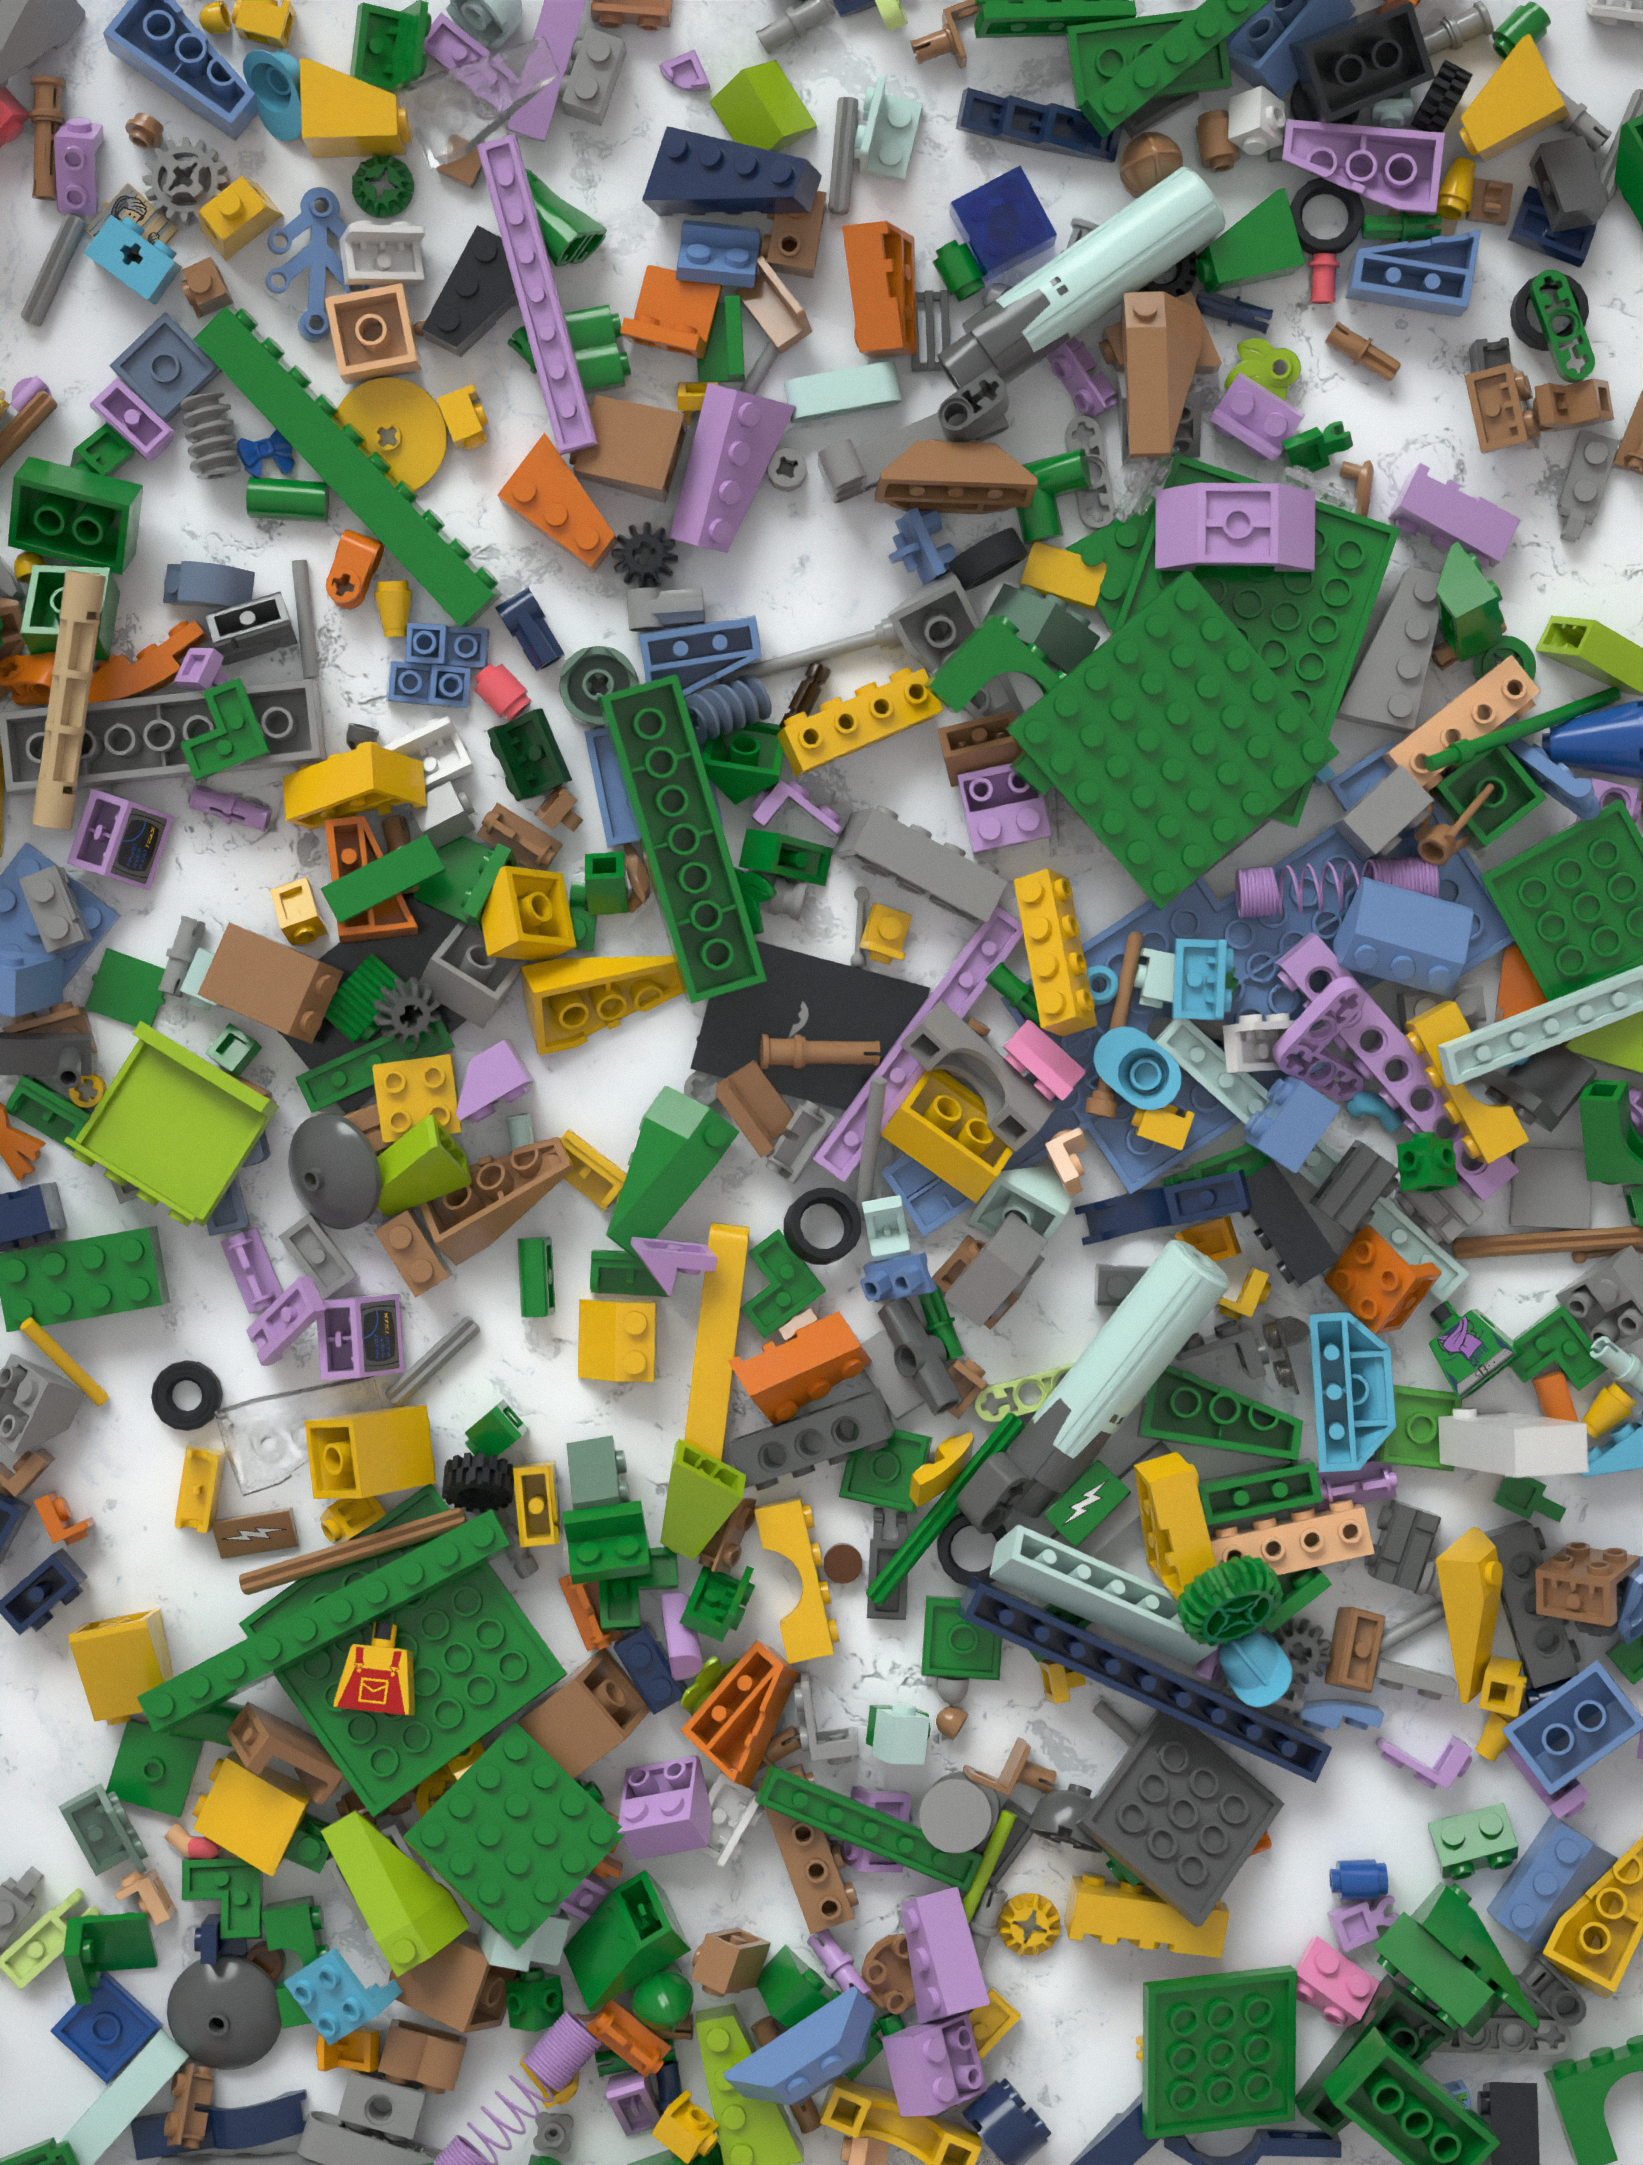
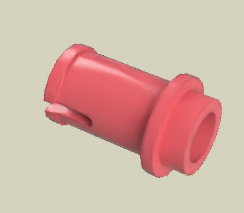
M1313 254V261L1308 263V267L1312 268L1310 303L1333 304L1336 302V268L1340 267V262L1336 261V254Z

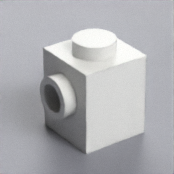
M1262 85L1230 97L1228 140L1250 156L1265 153L1266 150L1283 145V131L1286 122L1284 114L1285 102Z

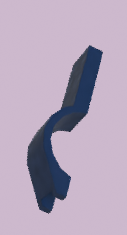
M1240 1169L1169 1186L1137 1191L1131 1195H1120L1074 1207L1076 1215L1084 1213L1086 1215L1090 1235L1081 1238L1084 1246L1148 1229L1175 1226L1252 1208L1244 1170Z
M302 2089L285 2092L271 2100L237 2108H218L213 2105L195 2107L194 2111L208 2113L204 2142H200L199 2149L184 2148V2140H181V2145L167 2146L168 2136L164 2135V2125L169 2112L135 2117L131 2121L136 2159L143 2160L209 2148H249L303 2133L306 2121H303L300 2101L307 2098V2091Z
M1256 2129L1252 2141L1241 2151L1229 2156H1210L1198 2151L1187 2140L1185 2135L1162 2138L1166 2149L1192 2165H1255L1261 2156L1341 2158L1342 2142L1338 2133L1331 2137L1322 2130Z

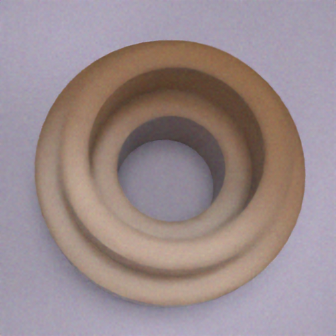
M137 113L134 119L127 121L125 130L133 144L142 149L158 148L161 146L164 128L155 118L147 114Z

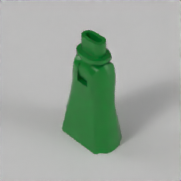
M526 169L550 259L556 267L565 266L570 261L573 264L584 262L601 245L606 237L607 229L584 212L561 199L531 170Z

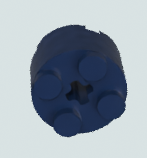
M1006 2078L1000 2083L996 2080L987 2088V2091L978 2096L961 2112L969 2124L972 2122L978 2129V2135L1004 2165H1024L1049 2142L1047 2138L1052 2134L1032 2107L1026 2112L1022 2109L1026 2102Z

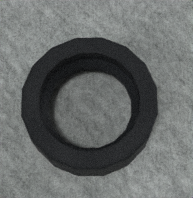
M1321 177L1308 181L1297 191L1290 205L1301 249L1311 255L1316 253L1338 254L1343 252L1353 243L1363 225L1364 207L1360 195ZM1321 194L1333 195L1339 198L1346 206L1348 212V224L1345 230L1339 236L1329 240L1318 239L1312 236L1305 229L1302 220L1303 209L1306 203L1313 197Z
M1563 274L1569 283L1583 326L1585 327L1589 315L1588 297L1577 281ZM1535 276L1524 284L1513 299L1510 309L1511 326L1517 337L1528 347L1540 351H1549L1544 334L1534 329L1527 318L1526 309L1530 300L1529 290L1531 283L1537 277ZM1544 280L1545 284L1540 289V291L1544 289L1558 290V286L1556 284L1549 285L1548 281ZM1570 321L1569 325L1556 335L1560 337L1571 335L1573 330L1572 322Z
M1011 527L995 533L955 557L949 563V566L953 573L957 575L963 589L967 591L1006 572L1024 560L1028 553L1015 529Z
M819 1187L805 1192L788 1208L784 1218L783 1234L788 1247L799 1259L814 1265H827L840 1260L856 1246L861 1235V1216L856 1204L846 1194L834 1188ZM826 1204L834 1208L841 1216L844 1224V1234L836 1246L828 1249L817 1248L811 1245L804 1237L801 1230V1218L810 1206Z
M962 1512L953 1516L937 1539V1555L944 1572L954 1582L967 1587L972 1576L987 1583L995 1582V1579L989 1577L992 1563L988 1568L981 1571H968L961 1568L954 1561L951 1554V1544L954 1536L961 1529L973 1525ZM1003 1524L992 1532L996 1542L1007 1534Z

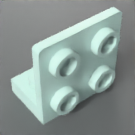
M878 76L876 86H868L863 105V120L867 121V125L859 124L854 144V158L860 160L859 172L905 183L923 103L885 94L886 78Z

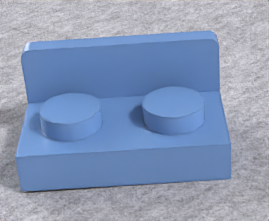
M684 220L681 229V245L677 262L676 280L754 288L757 273V263L755 260L759 258L760 229L758 227Z

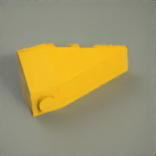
M673 956L558 958L521 967L524 1002L539 1056L578 1047L588 1042L587 1036L606 1026L611 1030L621 1025L620 1019L638 1010L647 1012L684 993Z
M1471 1527L1435 1559L1460 1702L1463 1704H1468L1482 1691L1485 1671L1491 1656L1503 1577V1568L1498 1561L1496 1546L1479 1527Z

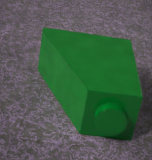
M1285 188L1276 190L1197 255L1196 274L1198 280L1204 283L1206 294L1292 275L1306 264Z

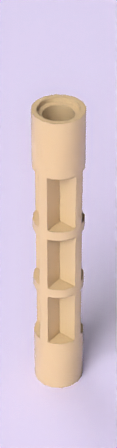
M66 570L57 647L52 669L53 676L47 721H45L44 728L45 736L32 824L63 830L72 829L76 786H78L77 779L83 735H85L86 728L85 721L90 684L93 677L92 670L98 626L100 624L99 618L102 611L106 576L74 570Z

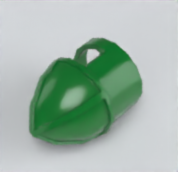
M674 1961L627 1990V1994L632 2002L633 2013L638 2021L646 2027L659 2031H675L688 2018L694 1999L691 1984L684 1977L679 1965Z

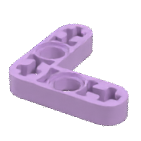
M1340 977L1332 981L1276 1041L1272 1048L1273 1058L1284 1073L1302 1080L1314 1089L1338 1101L1353 1099V1096L1360 1093L1364 1086L1361 1074L1351 1062L1325 1049L1330 1041L1364 1005L1365 995L1353 978ZM1327 1020L1321 1029L1310 1031L1311 1026L1315 1022ZM1300 1053L1301 1059L1299 1060L1298 1057L1293 1054ZM1327 1062L1321 1071L1310 1073V1070L1316 1064ZM1338 1076L1342 1081L1337 1083L1335 1077Z

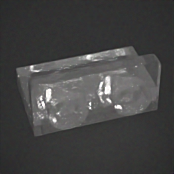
M1173 444L1169 457L1130 458L1129 455L1127 456L1111 483L1112 490L1122 497L1112 513L1113 516L1125 523L1135 514L1142 516L1147 511L1155 498L1151 495L1156 486H1161L1171 473L1173 467L1169 464L1179 450V447Z

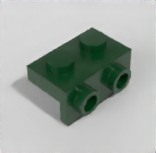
M543 708L534 709L504 725L494 726L487 730L491 750L495 757L499 759L505 773L506 786L517 802L537 798L572 781Z

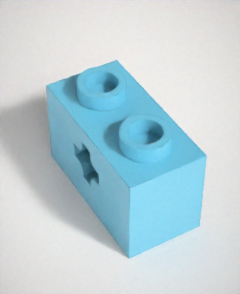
M110 215L84 254L156 305L182 269V266L173 260L177 253L158 239L154 245L150 244L141 237L145 229L127 216L122 221H119ZM131 250L139 252V255L143 257L140 264L132 261L127 256Z

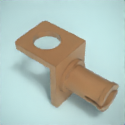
M966 0L943 9L942 30L910 40L913 54L917 55L915 59L918 65L951 52L952 55H955L959 68L966 67L967 55L954 22L979 13L981 7L975 6V0Z
M1020 1737L1016 1739L999 1779L968 1765H964L962 1769L969 1779L1010 1796L1017 1782L1046 1794L1052 1790L1048 1782L1054 1784L1057 1775L1056 1771L1049 1770L1027 1760L1031 1746Z

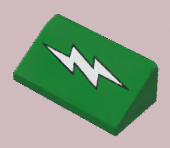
M1097 1460L1046 1511L1044 1517L1077 1549L1132 1492L1100 1460Z

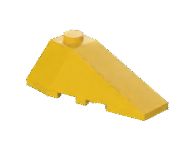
M1643 1836L1558 1919L1541 1954L1571 1981L1606 2000L1615 1993L1643 1934Z

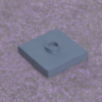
M166 312L109 365L166 424L181 410L180 402L183 399L197 395L222 371Z

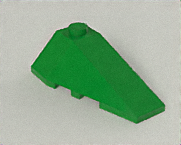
M669 1086L663 1087L642 1117L638 1129L640 1130L634 1152H631L629 1158V1170L623 1189L619 1191L606 1233L608 1238L635 1259H639V1256L630 1244L631 1238L655 1239L718 1164L740 1132L711 1108Z
M1440 1882L1410 1917L1495 1991L1498 1997L1520 2018L1536 2029L1540 2022L1477 1912L1468 1905L1472 1898L1457 1884L1454 1883L1449 1888Z

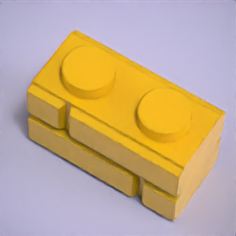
M555 1461L516 1464L513 1468L520 1547L559 1544L563 1537L558 1485L555 1482L557 1477Z

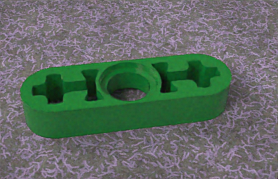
M1545 270L1531 283L1529 290L1530 298L1558 375L1569 383L1581 382L1592 373L1595 367V357L1566 277L1557 270ZM1544 280H1547L1549 285L1556 284L1558 286V290L1553 294L1556 306L1564 302L1566 307L1556 308L1550 314H1547L1546 309H1549L1553 303L1549 294H1541L1540 289L1545 284ZM1557 316H1565L1570 319L1573 325L1571 335L1567 337L1556 335L1552 330L1553 319ZM1574 339H1577L1579 344H1575L1572 347L1574 357L1576 359L1583 358L1585 364L1580 368V373H1577L1575 368L1568 369L1566 363L1571 359L1569 348L1567 347L1563 351L1559 349V346L1568 345Z

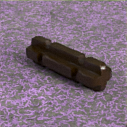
M813 662L809 665L805 673L807 678L801 681L788 707L790 712L785 713L780 723L781 729L786 727L784 720L796 714L806 712L807 717H809L822 691L820 686L826 683L831 673L827 666L819 662Z

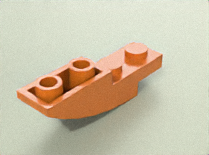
M186 620L172 628L168 632L170 638L161 645L157 646L154 643L140 651L136 656L138 661L134 664L129 657L122 653L118 656L111 654L109 660H101L95 666L98 671L93 674L88 703L140 698L173 683L181 666L179 660L187 654L189 648L198 647L208 640L210 636L196 620L190 624Z

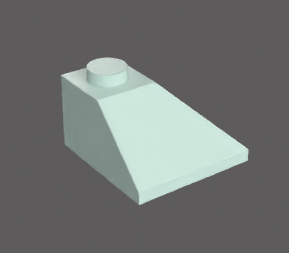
M1047 1166L1001 1171L988 1188L967 1223L991 1236L1007 1216L1013 1212L1049 1241L1066 1216L1075 1195L1068 1196L1056 1171Z

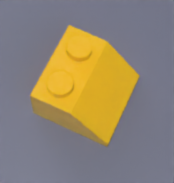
M511 866L501 867L481 917L487 956L544 962L577 947L563 873Z
M579 1299L578 1378L616 1382H654L656 1380L658 1301Z

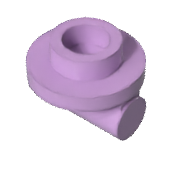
M36 375L34 378L22 379L15 385L10 405L20 412L39 391H45L51 397L52 394L49 387Z

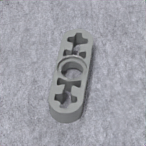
M1078 416L1071 420L1066 428L1065 444L1067 452L1082 448L1080 439H1073L1072 437L1077 432L1079 425H1084L1086 431L1093 432V436H1090L1087 442L1088 450L1091 452L1097 449L1098 455L1087 454L1086 458L1087 463H1094L1100 468L1101 478L1098 482L1092 484L1093 488L1075 492L1082 524L1090 530L1097 531L1113 521L1116 508L1100 426L1091 417ZM1104 488L1105 494L1098 493L1097 497L1100 508L1107 507L1108 512L1103 515L1101 522H1096V518L1088 516L1086 512L1092 508V497L1088 495L1083 498L1082 492L1091 493Z

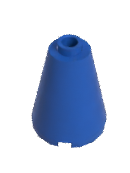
M1643 700L1632 701L1550 727V733H1542V749L1548 757H1551V761L1556 765L1563 763L1570 768L1643 779Z

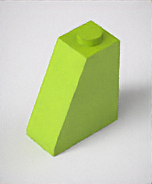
M1551 615L1535 649L1536 652L1610 687H1617L1619 691L1625 694L1643 696L1642 647L1596 620Z
M1643 1011L1565 1041L1560 1045L1579 1057L1643 1076Z
M433 1114L422 1119L377 1157L381 1172V1194L377 1207L387 1217L472 1184L466 1151Z
M678 1439L674 1447L660 1543L667 1546L674 1553L682 1554L694 1561L743 1500L746 1475L687 1442Z

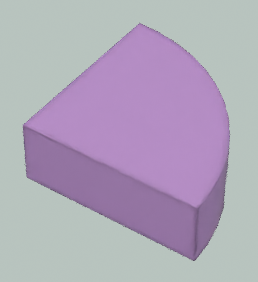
M695 49L659 65L663 76L679 89L690 92L711 89Z

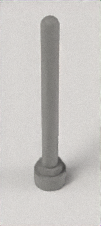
M889 617L881 619V624L874 625V630L738 668L719 678V682L724 684L745 674L753 675L755 678L760 679L875 645H880V648L888 646L890 650L903 646Z

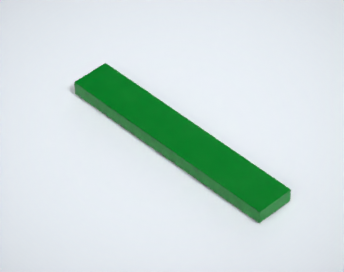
M770 1764L754 1800L759 1805L953 1887L958 1886V1889L967 1893L983 1859V1856L974 1850L963 1853L943 1852L935 1848L926 1839L920 1827Z

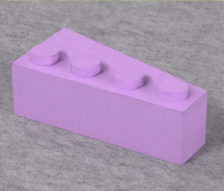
M711 383L707 384L669 535L670 538L728 553L796 406Z

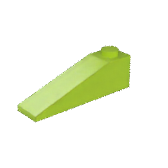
M357 1810L352 1811L321 1830L379 1948L397 1977L431 1958L470 1927L468 1920L452 1893L444 1885L438 1884L421 1869L422 1866L414 1859L408 1858L393 1845L392 1841Z

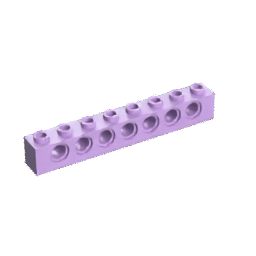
M1309 932L1275 962L1281 970L1276 976L1291 993L1297 989L1307 1000L1302 1004L1305 1010L1335 979L1351 977L1357 982L1346 968L1339 966L1337 957L1321 938L1312 932ZM1323 970L1327 976V983L1322 990L1314 992L1309 986V978L1315 971ZM1357 982L1365 995L1364 1005L1331 1041L1342 1052L1347 1048L1357 1059L1353 1066L1367 1081H1370L1372 1078L1375 1079L1382 1088L1378 1095L1391 1110L1394 1111L1399 1107L1408 1119L1403 1124L1412 1135L1422 1132L1436 1133V1126L1439 1121L1447 1118L1442 1104L1446 1103L1439 1089L1434 1090L1427 1081L1424 1069L1428 1067L1420 1054L1416 1056L1413 1053L1405 1036ZM1373 1029L1377 1034V1043L1372 1049L1363 1050L1360 1045V1037L1365 1031ZM1399 1059L1403 1067L1402 1073L1396 1079L1389 1080L1385 1074V1068L1391 1060ZM1418 1089H1425L1428 1095L1426 1104L1419 1109H1414L1411 1105L1412 1094ZM1457 1123L1453 1125L1451 1133L1442 1139L1453 1140L1458 1184L1470 1197L1474 1195L1484 1202L1516 1175L1519 1169L1506 1154L1489 1164L1476 1161L1472 1166L1464 1167L1461 1162V1156L1465 1150L1461 1139L1465 1136Z

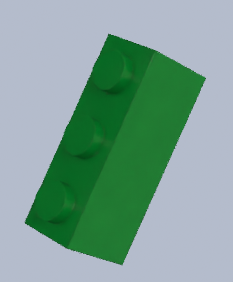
M1310 1458L1199 1481V1486H1197L1207 1526L1323 1501L1315 1462Z

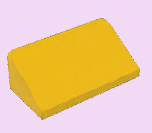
M1034 541L1019 587L1024 584L1041 594H1051L1063 601L1094 610L1107 565L1102 562L1098 566L1090 567L1083 563L1079 554Z

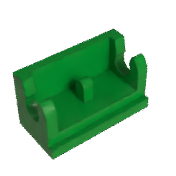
M22 1075L4 1109L10 1115L17 1117L74 1152L75 1148L65 1143L64 1140L66 1137L75 1140L93 1112L84 1107H79L70 1098L33 1076Z
M598 1249L591 1251V1293L669 1297L656 1282L640 1257L635 1259L626 1251Z

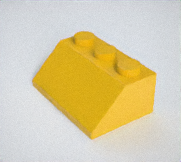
M942 1069L925 1070L880 1133L881 1136L974 1203L979 1201L995 1181L1014 1152L987 1127V1110L983 1099Z

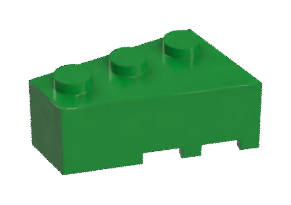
M1405 1912L1399 1916L1373 1946L1381 1955L1377 1962L1393 1977L1400 1972L1411 1982L1406 1988L1423 2004L1428 1999L1440 2009L1436 2015L1453 2031L1460 2027L1473 2039L1503 2004L1495 1991Z
M786 1944L762 1969L757 1983L769 2013L788 2029L842 1994L838 1990L834 1991L815 1970L802 1961ZM874 2020L872 2022L865 2061L845 2074L851 2081L883 2049L882 2041L877 2033L880 2027Z

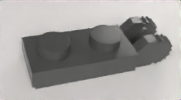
M874 1508L873 1539L870 1538L868 1588L907 1540L908 1513L898 1511L896 1515L897 1540L882 1539L885 1514L883 1513V1508ZM908 1574L883 1605L879 1606L867 1597V1618L906 1620Z

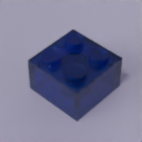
M1021 165L950 203L949 214L964 243H967L985 275L983 277L985 282L1055 245L1057 233Z

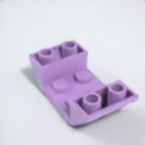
M1195 483L1156 490L1155 571H1195L1196 565L1274 566V572H1314L1315 491L1279 483Z

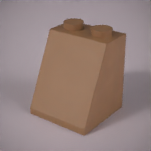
M595 395L593 405L588 404L599 445L571 452L569 464L574 465L573 471L575 476L666 503L687 432L685 414Z
M229 922L197 995L284 1034L312 1044L321 1027L331 999L338 988L343 971L278 941Z
M603 1648L529 1708L516 1723L574 1779L625 1741L651 1710L631 1678L607 1649Z
M465 1930L431 1958L397 1977L392 1969L389 1981L394 1979L403 1991L395 2000L461 2033H468L501 2026L507 2010L505 1981L518 1977L520 1970L489 1965L477 1941L478 1934Z

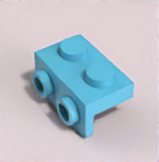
M1175 939L1172 1018L1223 1020L1224 1012L1230 1013L1232 992L1231 989L1225 988L1226 972L1232 973L1233 949L1227 948V940Z

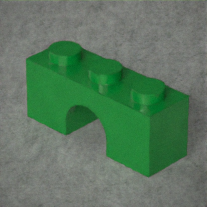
M313 1895L268 1903L261 1912L268 1951L277 1949L292 1950L301 1958L303 1967L330 1951L328 1944L322 1945L320 1930L324 1929V1916L321 1906H315ZM281 1980L276 1988V1995L282 2027L288 2028L312 2023L285 1986V1980Z

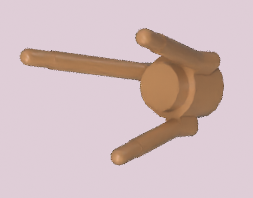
M1488 784L1452 827L1447 824H1438L1429 828L1436 793L1433 790L1428 792L1434 799L1426 807L1431 813L1420 823V827L1414 835L1415 840L1419 841L1418 852L1425 861L1445 866L1454 854L1470 842L1469 836H1464L1458 841L1456 836L1494 790V785Z

